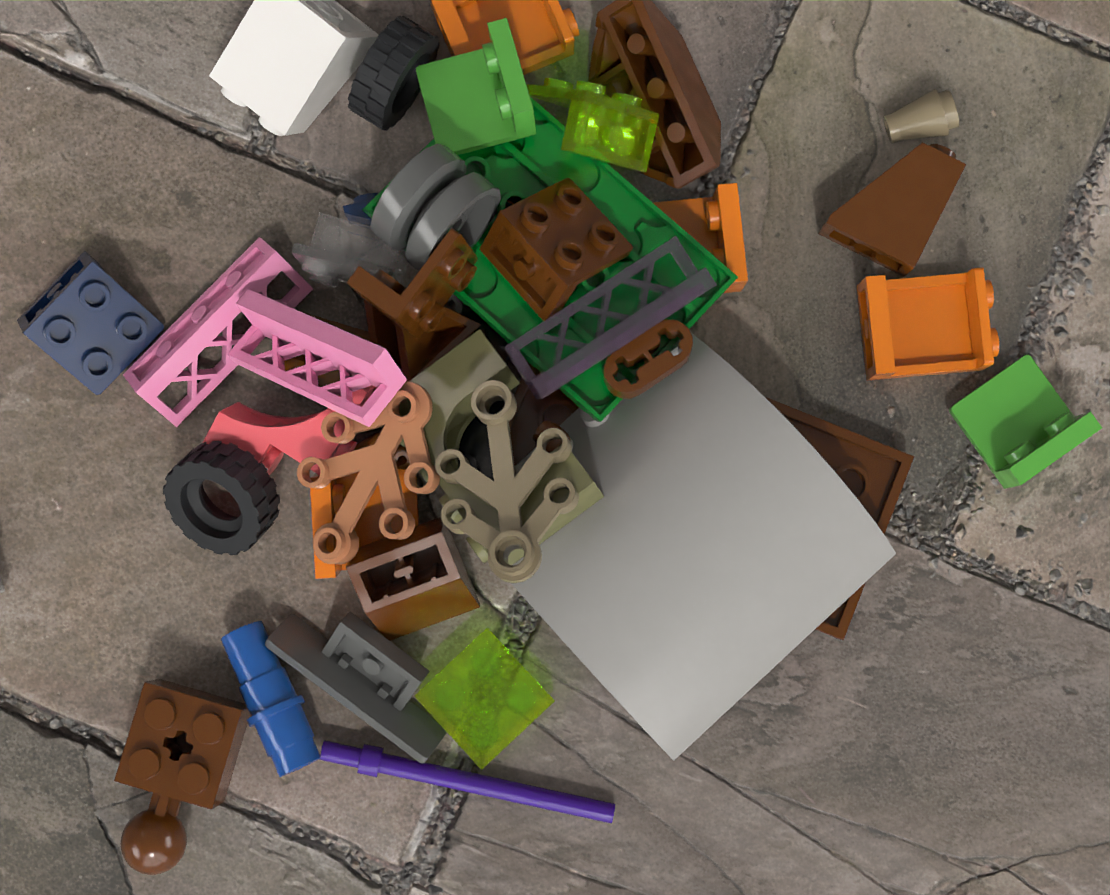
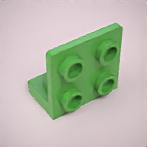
M507 18L487 23L490 43L482 44V49L416 67V74L435 144L447 146L456 155L536 134L534 110Z
M1030 355L1021 357L949 408V412L1004 489L1024 484L1102 429V426L1091 411L1074 417Z

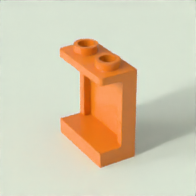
M430 0L433 15L451 57L482 49V44L490 43L487 23L504 18L508 20L523 75L574 55V37L579 36V29L570 8L562 10L558 0Z
M983 267L972 268L966 273L890 280H886V275L866 276L857 285L867 381L982 371L994 364V357H997L999 354L998 332L996 328L990 327L989 309L993 307L994 291L991 281L985 280Z

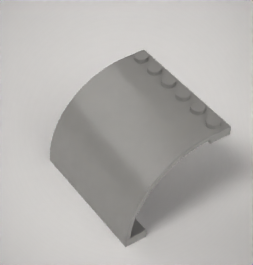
M692 333V351L688 361L681 368L641 395L632 399H622L601 422L595 421L589 414L578 408L560 425L570 436L571 452L592 478L604 497L540 544L542 561L539 569L531 578L520 583H511L673 761L896 554L870 514L814 447L748 380ZM680 339L669 350L673 356L678 355ZM536 447L515 466L516 474L519 472V470L522 468V466L534 452ZM521 558L513 565L519 564L523 560V558Z

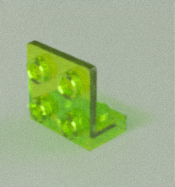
M545 78L543 86L526 84L530 97L570 109L561 150L632 171L646 173L659 113L641 108L642 99L622 93H613L612 98L605 94V86L586 81H577L575 89H573L574 84L553 78Z

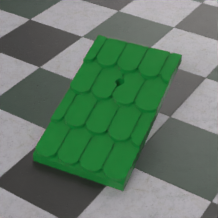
M530 97L534 110L535 135L458 155L465 161L466 175L472 172L481 174L500 190L501 200L487 230L472 248L478 257L475 263L477 270L473 279L461 292L455 290L453 294L477 313L533 367L540 370L581 410L589 414L595 421L601 422L622 400V398L614 396L604 383V365L607 358L615 350L660 321L676 320L690 329L738 276ZM434 138L421 151L435 145ZM565 178H570L630 242L633 249L624 259L579 283L559 315L544 322L479 249L499 212L505 209L507 200L515 204ZM391 181L362 209L371 219L383 192ZM665 334L660 336V347L651 354L653 359L664 351H669L679 338L676 337L669 340ZM642 360L630 368H627L623 362L618 364V375L615 380L619 382L626 379L631 385L636 383V371L645 365L644 361Z

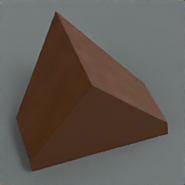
M364 300L370 342L386 348L406 377V382L412 380L462 343L481 325L446 308V313L439 325L430 333L425 331L418 340Z

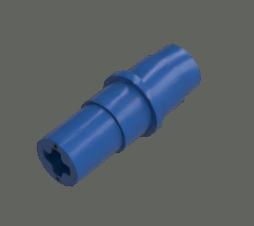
M256 621L226 634L221 638V641L239 681V690L251 716L247 719L249 727L255 726L267 756L271 757L279 777H282L321 759V756L313 740L315 735L302 708V704L305 703L303 695L297 696L286 668H282L278 656L265 646L269 635L263 622Z

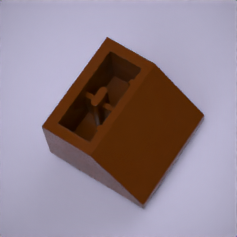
M441 517L415 526L413 533L406 539L398 540L386 537L359 547L356 556L346 565V570L365 614L389 641L480 608V602L451 531L443 524Z

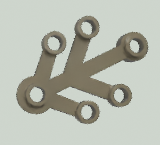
M490 380L483 382L474 390L471 397V407L480 421L487 425L494 481L472 467L467 458L456 449H447L441 452L436 458L435 469L445 482L462 485L498 510L500 532L477 518L475 510L465 500L459 498L451 499L444 504L441 510V520L453 533H465L488 550L489 566L498 578L509 583H520L531 578L539 569L542 561L539 541L559 514L569 513L577 506L579 494L568 479L555 478L545 486L543 492L544 500L523 526L520 507L551 465L561 463L569 457L572 445L562 430L558 428L544 430L537 439L536 449L516 474L509 421L515 415L517 402L510 389L504 383ZM494 402H505L504 408L499 413L489 414V409ZM561 439L562 446L557 452H546V446L551 440ZM451 460H460V467L456 472L452 474L445 473L446 465ZM561 488L569 489V497L565 502H553V495L557 490ZM458 509H465V519L458 524H452V514ZM516 549H523V560L517 565H509L508 557L510 553Z

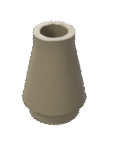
M934 89L897 111L883 116L885 129L891 144L902 140L948 136L949 130L959 127L956 105L949 90L938 93Z

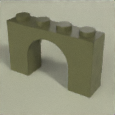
M480 329L409 381L424 387L432 400V415L428 423L423 427L431 463L434 466L436 458L444 450H459L460 440L465 429L476 417L471 407V397L474 390L480 384L496 380L504 383L510 391L520 384ZM408 398L403 399L399 405V413L402 417L406 416L411 410V402ZM402 439V441H401L400 444L404 447V446H405V443H404V440ZM562 444L550 453L557 452ZM572 452L565 461L551 465L520 507L523 526L544 500L543 492L548 482L555 478H565L577 489L579 494L577 506L569 513L559 514L539 541V545L604 497ZM451 460L446 465L445 473L452 474L456 472L460 467L459 460ZM424 468L419 470V473L428 482L427 471ZM440 477L439 485L446 493L439 498L442 506L451 499H463L475 510L477 518L500 532L498 510L462 485L449 484ZM561 488L557 490L553 495V502H565L569 497V489ZM458 509L452 514L451 518L456 524L465 519L466 510ZM468 536L466 538L467 542L485 564L488 561V550ZM516 549L512 551L508 557L509 565H513L523 558L524 550Z

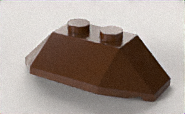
M615 0L597 12L595 27H598L592 48L588 82L626 167L664 182L666 185L676 189L686 186L719 167L721 160V121L679 31L651 0Z

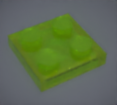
M488 627L414 695L481 770L555 702V699Z

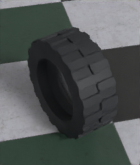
M404 15L398 16L394 21H391L370 47L358 69L348 96V108L351 109L350 111L381 130L387 131L390 127H394L406 114L409 107L412 106L419 92H421L416 67L436 60L440 45L438 42L439 37Z
M212 441L210 444L204 442L195 449L193 448L167 474L165 478L167 482L163 486L166 509L169 510L174 524L183 531L182 534L189 540L195 541L198 544L197 546L205 550H212L220 555L223 553L238 555L240 551L246 552L274 524L273 521L278 517L280 495L276 492L277 485L274 479L267 473L268 469L263 463L260 464L254 458V455L239 449L237 445L232 443L224 444L221 441ZM206 479L211 480L229 491L237 501L241 515L235 517L220 510L207 496L202 484L203 481Z

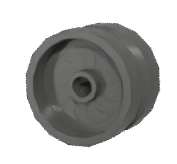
M435 144L425 148L412 158L393 178L383 192L373 212L370 226L373 234L392 250H403L406 248L405 256L407 262L417 271H420L452 228L464 237L471 249L475 246L497 212L501 200L500 190L481 174L472 172L466 175L465 161L447 146Z

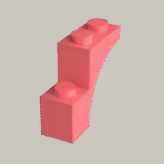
M372 385L352 392L353 403L362 407L377 387ZM240 402L219 411L203 443L206 442L207 444H210L212 441H221L224 444L232 443L237 445L239 449L254 455V458L260 464L263 463L268 469L267 473L269 475L276 469L284 453L301 463L302 460L308 457L329 459L354 451L357 444L354 440L347 444H338L324 438L321 431L322 421L329 413L336 412L330 408L306 416L281 417L261 413ZM342 419L338 420L334 425V433L337 437L341 436L345 430V424ZM317 464L313 465L310 470L320 475L319 466Z

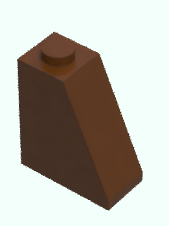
M922 142L834 211L822 225L818 234L905 277L915 268L966 164L957 160L956 154L949 148L939 144L927 145Z

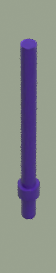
M324 740L320 753V760L358 768V774L376 778L379 773L606 823H612L614 817V803L427 762L420 763L417 760L383 753L384 748L364 744L363 748Z

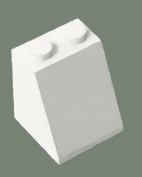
M254 0L209 76L222 86L221 92L227 99L239 106H248L260 116L258 119L259 123L271 133L278 136L304 133L360 66L368 50L379 35L335 0Z

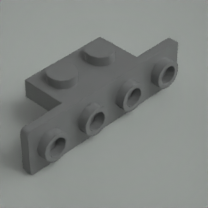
M349 612L343 618L329 640L295 614H290L267 638L265 646L418 762L425 763L446 735V727L410 701L430 671L352 612Z

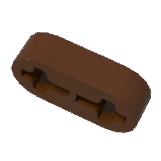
M663 320L615 350L607 358L604 365V383L607 389L614 396L622 399H632L681 368L688 361L693 347V337L690 330L679 321ZM665 334L669 340L676 337L681 340L678 345V355L673 356L670 351H664L654 359L651 356L660 347V336ZM640 361H644L645 365L636 371V383L631 385L626 379L619 382L615 380L618 375V364L623 362L627 368H630Z

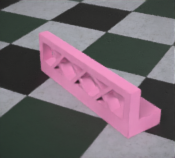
M259 237L160 336L123 376L140 397L177 427L238 366L228 356V353L232 349V345H235L244 335H232V320L242 312L235 303L247 289L267 297V285L282 271L295 286L282 299L275 301L294 309L313 288L277 251ZM222 346L221 361L214 368L197 370L198 355L206 347ZM187 381V395L173 409L158 397L171 382Z
M247 289L235 303L252 326L228 353V356L234 363L367 427L372 425L407 381L386 348L250 289ZM265 337L272 339V350L255 356L250 355ZM305 354L306 365L285 371V360ZM337 369L340 370V381L318 387L319 375ZM372 385L377 387L362 407L353 403L352 392Z

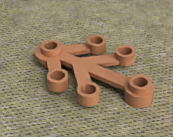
M405 382L370 427L338 412L329 413L323 419L321 431L324 438L338 444L349 443L354 439L356 433L383 427L374 445L329 459L308 457L302 460L297 468L299 482L305 487L315 489L326 487L333 479L359 472L333 522L322 525L314 535L313 549L316 556L322 562L327 564H345L356 556L359 549V538L354 528L377 485H379L384 506V512L379 519L381 533L389 539L398 540L406 539L413 533L415 519L411 512L407 510L394 457L402 439L404 440L410 465L404 473L406 487L414 493L429 494L436 490L440 482V476L436 472L435 466L431 463L423 427L428 423L432 415V400L427 390L421 385ZM408 398L411 402V410L406 416L402 417L399 413V405L403 399ZM342 419L345 424V430L341 436L337 437L334 433V425L338 420ZM317 464L320 468V477L317 481L313 482L310 478V469L313 465ZM424 468L428 473V482L420 488L416 483V475L419 470ZM399 514L403 519V527L400 532L395 533L391 528V521L395 515ZM333 534L336 537L337 546L330 553L327 550L326 541L328 536Z

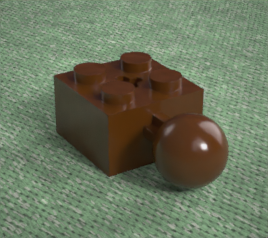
M163 679L144 682L114 779L115 782L153 792L149 808L132 817L126 824L121 836L122 855L128 865L137 872L147 875L161 874L176 866L183 857L187 846V834L183 823L177 817L182 801L211 810L225 801L247 728V719L250 718L245 703ZM184 732L187 733L186 742L193 745V750L185 753L179 749L177 744V736L182 735Z

